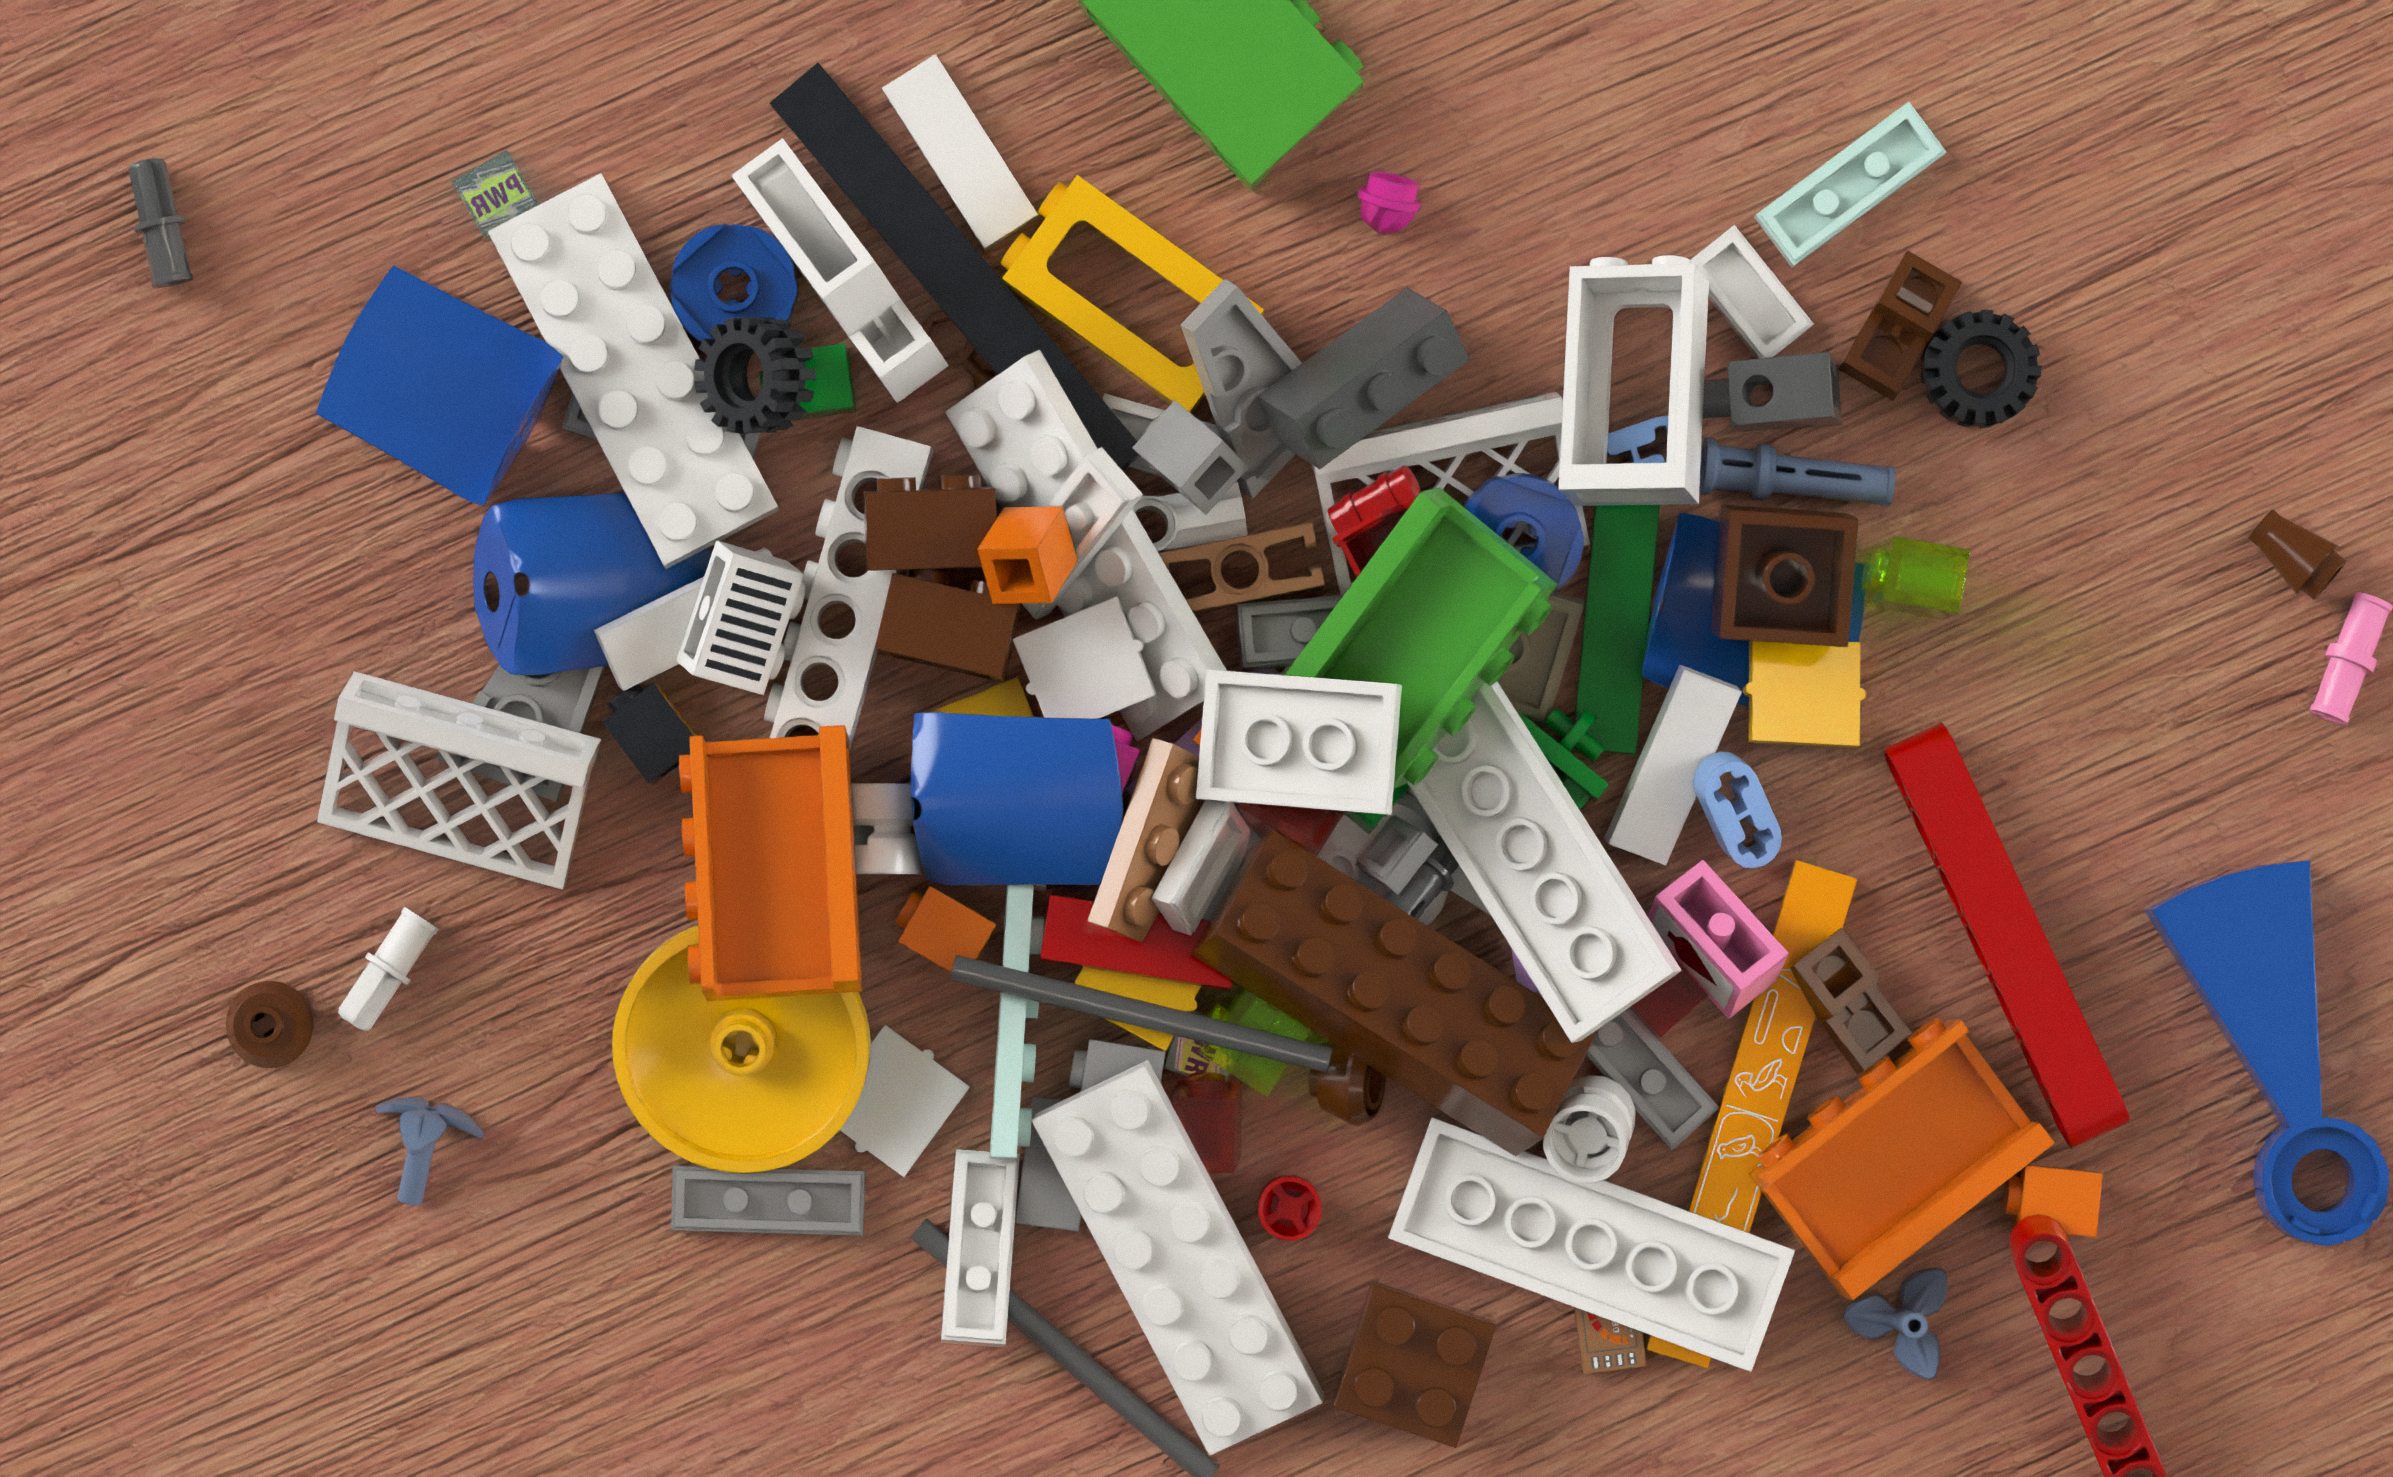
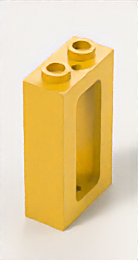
M1077 175L1069 187L1059 181L1038 210V213L1045 217V220L1030 239L1021 233L1001 260L1000 264L1008 269L1002 277L1004 284L1011 291L1171 405L1175 400L1193 414L1206 396L1195 364L1193 363L1188 367H1180L1051 275L1047 269V262L1070 229L1076 223L1085 222L1199 304L1223 280ZM1248 298V300L1263 316L1264 309Z

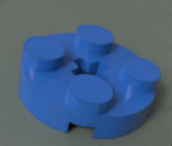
M740 224L715 225L694 235L682 247L675 258L672 270L673 275L670 282L672 307L684 328L701 343L703 339H714L710 330L717 324H725V320L730 318L775 317V320L784 319L789 322L799 296L795 267L784 247L766 231ZM727 271L735 278L742 273H746L751 279L745 287L749 297L741 304L735 299H731L726 303L718 299L717 295L723 290L722 283L718 279Z
M1514 473L1489 478L1478 490L1468 497L1463 507L1500 537L1506 527L1515 528L1518 521L1529 523L1528 532L1533 537H1536L1537 541L1533 548L1522 547L1519 553L1558 584L1555 590L1559 589L1573 576L1583 552L1584 535L1575 506L1558 490L1559 487L1536 475Z

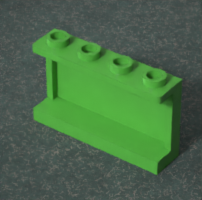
M1078 0L1079 7L1250 192L1269 176L1270 169L1350 96L1354 97L1363 89L1364 80L1357 74L1364 68L1363 64L1340 39L1331 45L1314 26L1321 19L1305 0Z
M1440 487L1420 492L1285 675L1402 685L1394 789L1408 784V781L1416 786L1426 777L1438 761L1439 756L1432 750L1445 733L1448 732L1451 736H1454L1474 714L1477 706L1470 700L1485 682L1492 686L1509 668L1515 656L1508 650L1520 634L1524 632L1528 636L1531 635L1547 618L1553 608V605L1547 599L1558 584Z

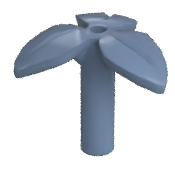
M403 1097L376 1105V1114L388 1112L401 1114L400 1134L407 1149L397 1199L407 1205L416 1206L422 1204L435 1142L440 1139L447 1127H455L479 1139L484 1137V1131L470 1116L448 1103H440L432 1107L428 1106V1101L424 1098Z
M1928 1268L1917 1271L1907 1277L1900 1286L1901 1307L1895 1309L1880 1294L1864 1295L1847 1306L1843 1312L1844 1321L1854 1333L1870 1340H1876L1893 1329L1897 1330L1899 1333L1893 1352L1897 1361L1911 1374L1922 1379L1932 1380L1938 1372L1941 1351L1937 1336L1928 1330L1925 1316L1939 1312L1943 1306L1948 1288L1946 1273L1940 1268Z

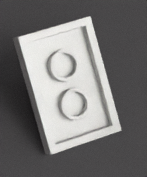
M1206 669L1196 799L1391 815L1402 685Z

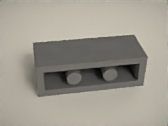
M1407 287L1258 395V398L1281 445L1318 469H1321L1470 359L1447 310Z

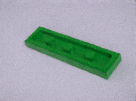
M1600 505L1594 507L1574 723L1581 718L1586 710H1589L1597 717L1586 732L1605 747L1602 752L1636 754L1643 687L1641 671L1648 634L1660 505Z

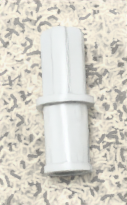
M406 907L401 911L402 914L374 956L369 952L367 953L365 958L370 961L339 1007L338 1013L340 1016L360 1030L368 1031L372 1028L402 982L408 986L411 980L406 977L433 935H436L439 930Z

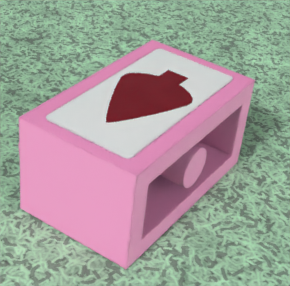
M1704 860L1700 861L1657 894L1647 916L1676 962L1728 1019L1776 983L1789 954Z

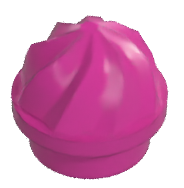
M1371 171L1367 186H1361L1358 192V197L1361 199V218L1375 232L1382 235L1404 229L1415 213L1420 210L1421 201L1416 199L1419 183L1397 174Z

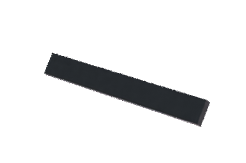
M819 63L814 65L770 102L775 112L997 375L1024 356L1040 350L1097 449L1102 447L1122 471L1140 457L1132 449L1138 441Z

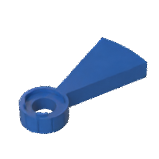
M2310 860L2260 865L2219 875L2180 890L2144 910L2282 1125L2267 1138L2257 1155L2253 1170L2254 1187L2257 1189L2255 1195L2259 1208L2279 1231L2304 1242L2329 1246L2343 1243V1241H2350L2362 1235L2373 1225V1220H2377L2385 1207L2388 1196L2387 1188L2389 1187V1170L2384 1156L2381 1155L2382 1151L2375 1140L2359 1126L2343 1119L2322 1117ZM2326 1149L2342 1160L2347 1169L2348 1184L2344 1196L2336 1205L2327 1210L2312 1211L2298 1201L2293 1192L2291 1178L2294 1167L2302 1156L2313 1150Z

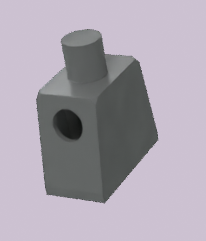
M1830 352L1728 362V378L1704 380L1703 419L1731 416L1732 426L1738 431L1842 425L1838 362ZM1772 384L1773 396L1766 405L1752 406L1750 395L1756 385Z

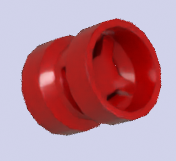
M1281 1175L1273 1178L1263 1187L1258 1197L1257 1212L1262 1226L1270 1235L1281 1240L1296 1241L1307 1237L1317 1227L1321 1218L1322 1204L1316 1189L1308 1180L1297 1175Z

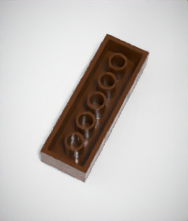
M1274 829L1247 851L1191 954L1514 1156L1519 1155L1544 1138L1597 1034L1594 1031L1583 1040L1571 1043L1542 997Z

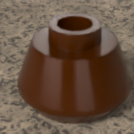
M277 981L258 982L242 990L231 1003L226 1017V1033L234 1051L244 1061L262 1068H277L293 1062L306 1050L313 1034V1015L307 1000L295 988ZM258 1014H265L263 1018H261L258 1021H255V1017ZM274 1028V1032L269 1037H266L265 1034Z
M1339 1046L1331 1047L1332 1054L1327 1073L1310 1069V1094L1312 1097H1317L1322 1110L1352 1126H1362L1373 1119L1380 1110L1384 1097L1386 1076Z

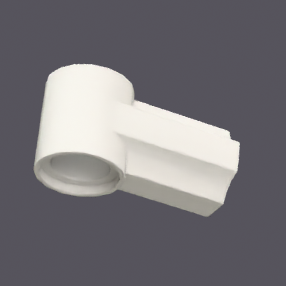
M1238 482L1233 484L1207 515L1181 493L1158 497L1143 496L1132 508L1135 514L1143 510H1152L1159 513L1164 519L1166 534L1160 541L1153 543L1158 553L1248 535L1243 500Z

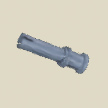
M1704 438L1701 448L1699 494L1710 495L1713 489L1750 493L1752 500L1763 501L1764 498L1769 499L1772 493L1881 504L1882 506L1889 507L1892 503L1895 489V467L1776 455V449L1770 448L1769 444L1759 443L1755 449L1721 446L1717 444L1715 438Z

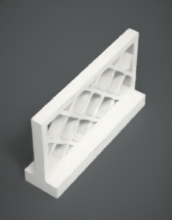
M1557 392L1374 430L1323 468L1318 469L1312 465L1339 594L1344 595L1356 579L1350 580L1345 554L1342 548L1337 547L1332 540L1338 534L1328 515V508L1334 505L1330 483L1358 478L1367 485H1370L1375 480L1368 475L1390 471L1391 473L1402 466L1409 467L1419 464L1440 477L1433 489L1440 487L1443 490L1445 485L1449 483L1467 496H1470L1475 491L1452 477L1466 454L1483 451L1502 465L1495 476H1506L1509 470L1515 473L1530 474L1514 462L1528 441L1553 435L1558 461L1546 479L1555 483L1559 477L1562 397ZM1515 444L1507 458L1493 450V448ZM1453 457L1445 471L1430 463ZM1575 506L1584 535V545H1589L1590 541L1583 507ZM1518 521V524L1506 539L1518 552H1520L1522 547L1533 548L1537 541L1536 537L1529 534L1528 523L1524 521ZM1522 531L1536 540L1514 545Z
M354 671L338 697L334 717L337 725L317 822L563 890L567 882L590 775L597 760L601 739ZM352 726L376 732L388 751L364 763L350 743ZM398 739L405 740V742L400 743ZM422 745L438 749L449 765V768L426 780L408 753ZM460 756L467 757V759L462 760ZM395 760L413 787L389 799L371 772ZM346 761L351 770L343 774ZM484 762L500 766L511 782V785L487 797L470 770ZM457 777L475 804L451 816L433 789ZM546 779L572 786L569 804L550 814L531 788ZM359 780L376 806L364 813L337 807L339 790ZM519 794L536 821L512 833L494 806ZM420 796L438 823L425 830L409 827L397 811V808ZM482 813L500 840L486 847L471 844L458 825ZM565 819L563 832H561L556 823ZM544 831L558 851L555 866L531 860L520 845V842Z

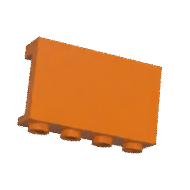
M845 725L819 727V735L719 742H706L703 735L690 736V754L679 755L681 792L692 793L693 817L682 818L684 856H695L696 881L685 882L687 920H698L699 945H688L690 984H701L702 993L707 1001L862 992L850 747Z
M1936 1017L1921 1026L1908 1038L1909 1043L1912 1045L1911 1049L1894 1062H1892L1889 1056L1878 1060L1860 1074L1857 1079L1862 1087L1844 1101L1838 1095H1835L1819 1105L1807 1117L1812 1124L1808 1129L1793 1140L1788 1134H1785L1770 1143L1757 1155L1761 1165L1749 1173L1750 1177L1841 1297L1851 1300L1856 1299L2055 1144L2040 1123L2029 1120L1966 1034L1969 1032V1029L1962 1020L1948 1019L1943 1023L1939 1017Z

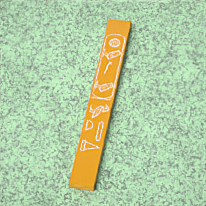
M1794 860L1772 932L1775 939L1789 954L1776 983L1751 1001L1687 1211L1744 1232H1750L1762 1191L1750 1177L1749 1173L1761 1165L1757 1155L1770 1143L1779 1138L1816 1017L1790 967L1838 929L1843 928L1856 886V878ZM1649 1335L1645 1347L1649 1351L1704 1368L1709 1367L1711 1360L1709 1356Z

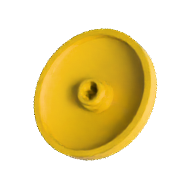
M698 925L673 936L653 951L632 977L621 998L613 1027L612 1054L616 1078L622 1095L638 1122L654 1139L674 1154L694 1164L724 1172L754 1173L774 1170L795 1163L817 1151L847 1121L859 1100L867 1077L871 1050L870 1028L867 1013L859 992L707 1001L702 993L701 984H690L688 945H699Z

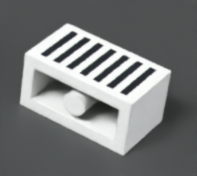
M716 540L676 661L693 676L764 695L768 680L775 679L782 667L785 648L781 642L789 619L796 618L804 601L805 586L802 583L804 574L786 560Z

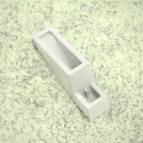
M783 138L731 175L897 403L949 366L930 337L900 299L874 259Z

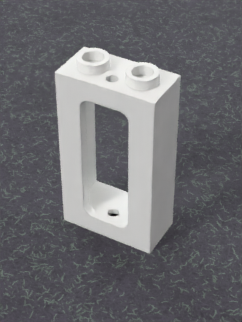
M1673 255L1658 256L1652 259V264L1628 265L1627 261L1620 258L1599 257L1590 260V266H1570L1558 490L1573 506L1699 504L1709 281L1695 263H1691L1685 257ZM1624 308H1670L1673 311L1666 463L1607 464L1614 317L1618 311Z

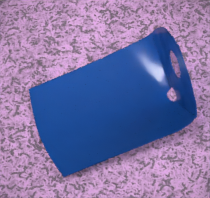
M393 265L347 335L323 391L316 414L410 466L461 498L484 506L511 467L537 424L557 376L563 356L543 340L525 333ZM529 422L521 437L522 428Z
M625 493L521 498L490 506L483 517L474 551V607L488 647L500 666L510 674L543 675L608 666L609 664L594 630L704 577L711 558L708 547L665 569ZM490 572L496 576L499 585L500 599L496 612L490 610L485 595L486 578ZM517 573L525 574L530 583L528 593L522 597L518 595L515 587V575Z
M1680 512L1652 606L1641 675L1651 682L1670 688L1679 665H1683L1737 686L1742 691L1737 704L1749 707V697L1743 693V687L1749 683V640L1721 639L1711 632L1720 522ZM1855 562L1848 642H1859L1864 613L1868 565ZM1664 595V606L1662 610L1659 611Z
M944 712L914 713L911 801L914 831L924 878L944 885H1100L1123 822L1121 779L1111 720L994 716Z

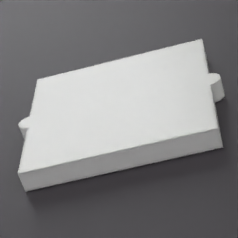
M1117 596L1013 639L1030 681L1026 686V690L1031 695L1035 694L1044 718L1099 719L1157 695L1140 653L1144 644L1140 639L1134 638Z
M884 1025L871 1043L868 1073L859 1100L840 1131L856 1142L855 1149L858 1152L869 1151L901 1176L905 1177L970 1086L933 1060L934 1052L932 1050L926 1049L922 1052L890 1027Z

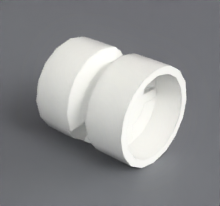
M851 784L856 874H921V862L916 836L911 833V826L914 825L911 784Z
M1588 1075L1572 1081L1544 1136L1543 1149L1548 1163L1560 1176L1576 1183L1592 1184L1607 1179L1619 1169L1626 1155L1629 1140L1635 1127L1636 1110L1628 1092L1619 1083L1604 1076Z

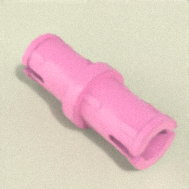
M2361 592L2354 593L2353 603L2337 643H2330L2328 645L2325 657L2330 661L2315 701L2309 709L2310 713L2319 718L2345 726L2348 725L2350 720L2349 715L2365 675L2373 674L2377 660L2373 658V654L2388 614L2391 613L2393 608L2390 603Z

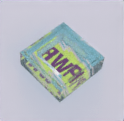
M508 150L452 181L485 239L490 237L489 230L539 205Z

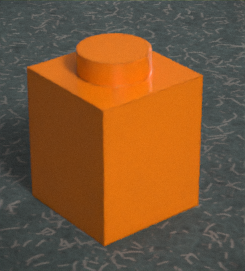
M1063 506L1004 507L977 548L992 604L1052 603L1078 562Z
M929 886L924 896L913 891L894 923L904 929L898 940L899 943L951 973L956 955L978 960L998 926L994 921L933 886Z
M2028 1164L2017 1172L2016 1177L2012 1176L2005 1182L2003 1214L2012 1215L2011 1227L2013 1228L2025 1217L2040 1214L2050 1216L2058 1221L2066 1235L2097 1238L2103 1173Z

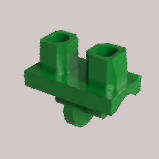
M1555 708L1544 723L1563 738L1558 743L1521 712H1518V715L1554 771L1558 774L1559 779L1578 809H1581L1588 800L1594 803L1609 786V783L1571 754L1570 750L1575 747L1592 762L1597 759L1605 747L1586 732L1597 717L1589 710H1586L1580 719L1574 723Z

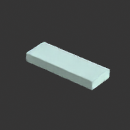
M1907 102L1757 213L1754 218L1792 268L1947 152L1911 103Z

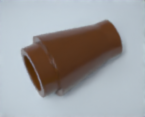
M2273 509L2262 519L2248 538L2260 548L2297 595L2303 591L2313 600L2326 589L2347 562L2335 552L2338 545L2283 518Z

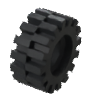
M1982 309L1980 312L1972 313L1969 311L1960 314L1934 334L1930 339L1928 348L1924 351L1921 361L1924 362V371L1921 372L1922 384L1926 383L1928 389L1926 396L1931 404L1935 403L1941 409L1939 414L1947 420L1952 418L1958 421L1957 425L1987 428L2003 423L2023 410L2027 402L2033 398L2038 388L2035 386L2037 379L2041 377L2042 365L2038 366L2037 356L2040 355L2037 344L2032 345L2028 338L2031 333L2023 325L2020 328L2013 322L2015 318L2005 313L2000 316L1993 314L1994 310ZM1973 345H1986L1995 349L2000 354L2005 365V376L2001 385L1995 391L1979 394L1968 390L1962 385L1957 375V362L1959 356L1966 348Z
M775 317L730 318L725 320V324H717L710 330L714 339H703L699 347L700 350L707 354V358L696 359L694 367L696 371H704V380L695 381L694 383L696 393H707L708 398L703 400L700 405L705 413L716 412L711 420L715 425L727 427L726 431L731 433H777L779 430H787L792 427L791 420H801L806 411L799 402L812 401L814 391L805 388L806 380H816V369L805 368V361L814 358L811 347H798L805 339L800 330H789L791 323L784 319L775 320ZM754 352L758 355L763 369V383L756 399L753 397L747 382V367Z

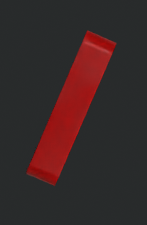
M2037 1214L2025 1217L2011 1231L2009 1239L2011 1255L2104 1477H2125L2130 1471L2140 1468L2151 1471L2152 1477H2167L2160 1455L2064 1229L2058 1221L2050 1216ZM2050 1241L2057 1245L2055 1254L2047 1261L2033 1262L2025 1258L2026 1251L2036 1242ZM2072 1298L2081 1302L2078 1312L2070 1318L2059 1319L2049 1314L2054 1303L2061 1299ZM2096 1355L2105 1359L2103 1367L2095 1374L2085 1376L2073 1371L2076 1363L2085 1356ZM2121 1412L2129 1416L2125 1426L2118 1431L2107 1432L2098 1428V1423L2102 1417L2109 1413Z

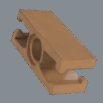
M1312 522L1159 553L1169 572V567L1197 563H1209L1211 565V579L1216 590L1213 593L1186 600L1194 615L1234 607L1237 604L1254 603L1324 589L1325 586L1322 568L1319 564L1308 566L1310 576L1272 580L1268 576L1269 565L1264 554L1266 550L1303 540V545L1306 549L1317 547ZM1245 554L1256 562L1259 575L1251 586L1244 589H1236L1229 586L1223 580L1221 567L1223 562L1231 555Z

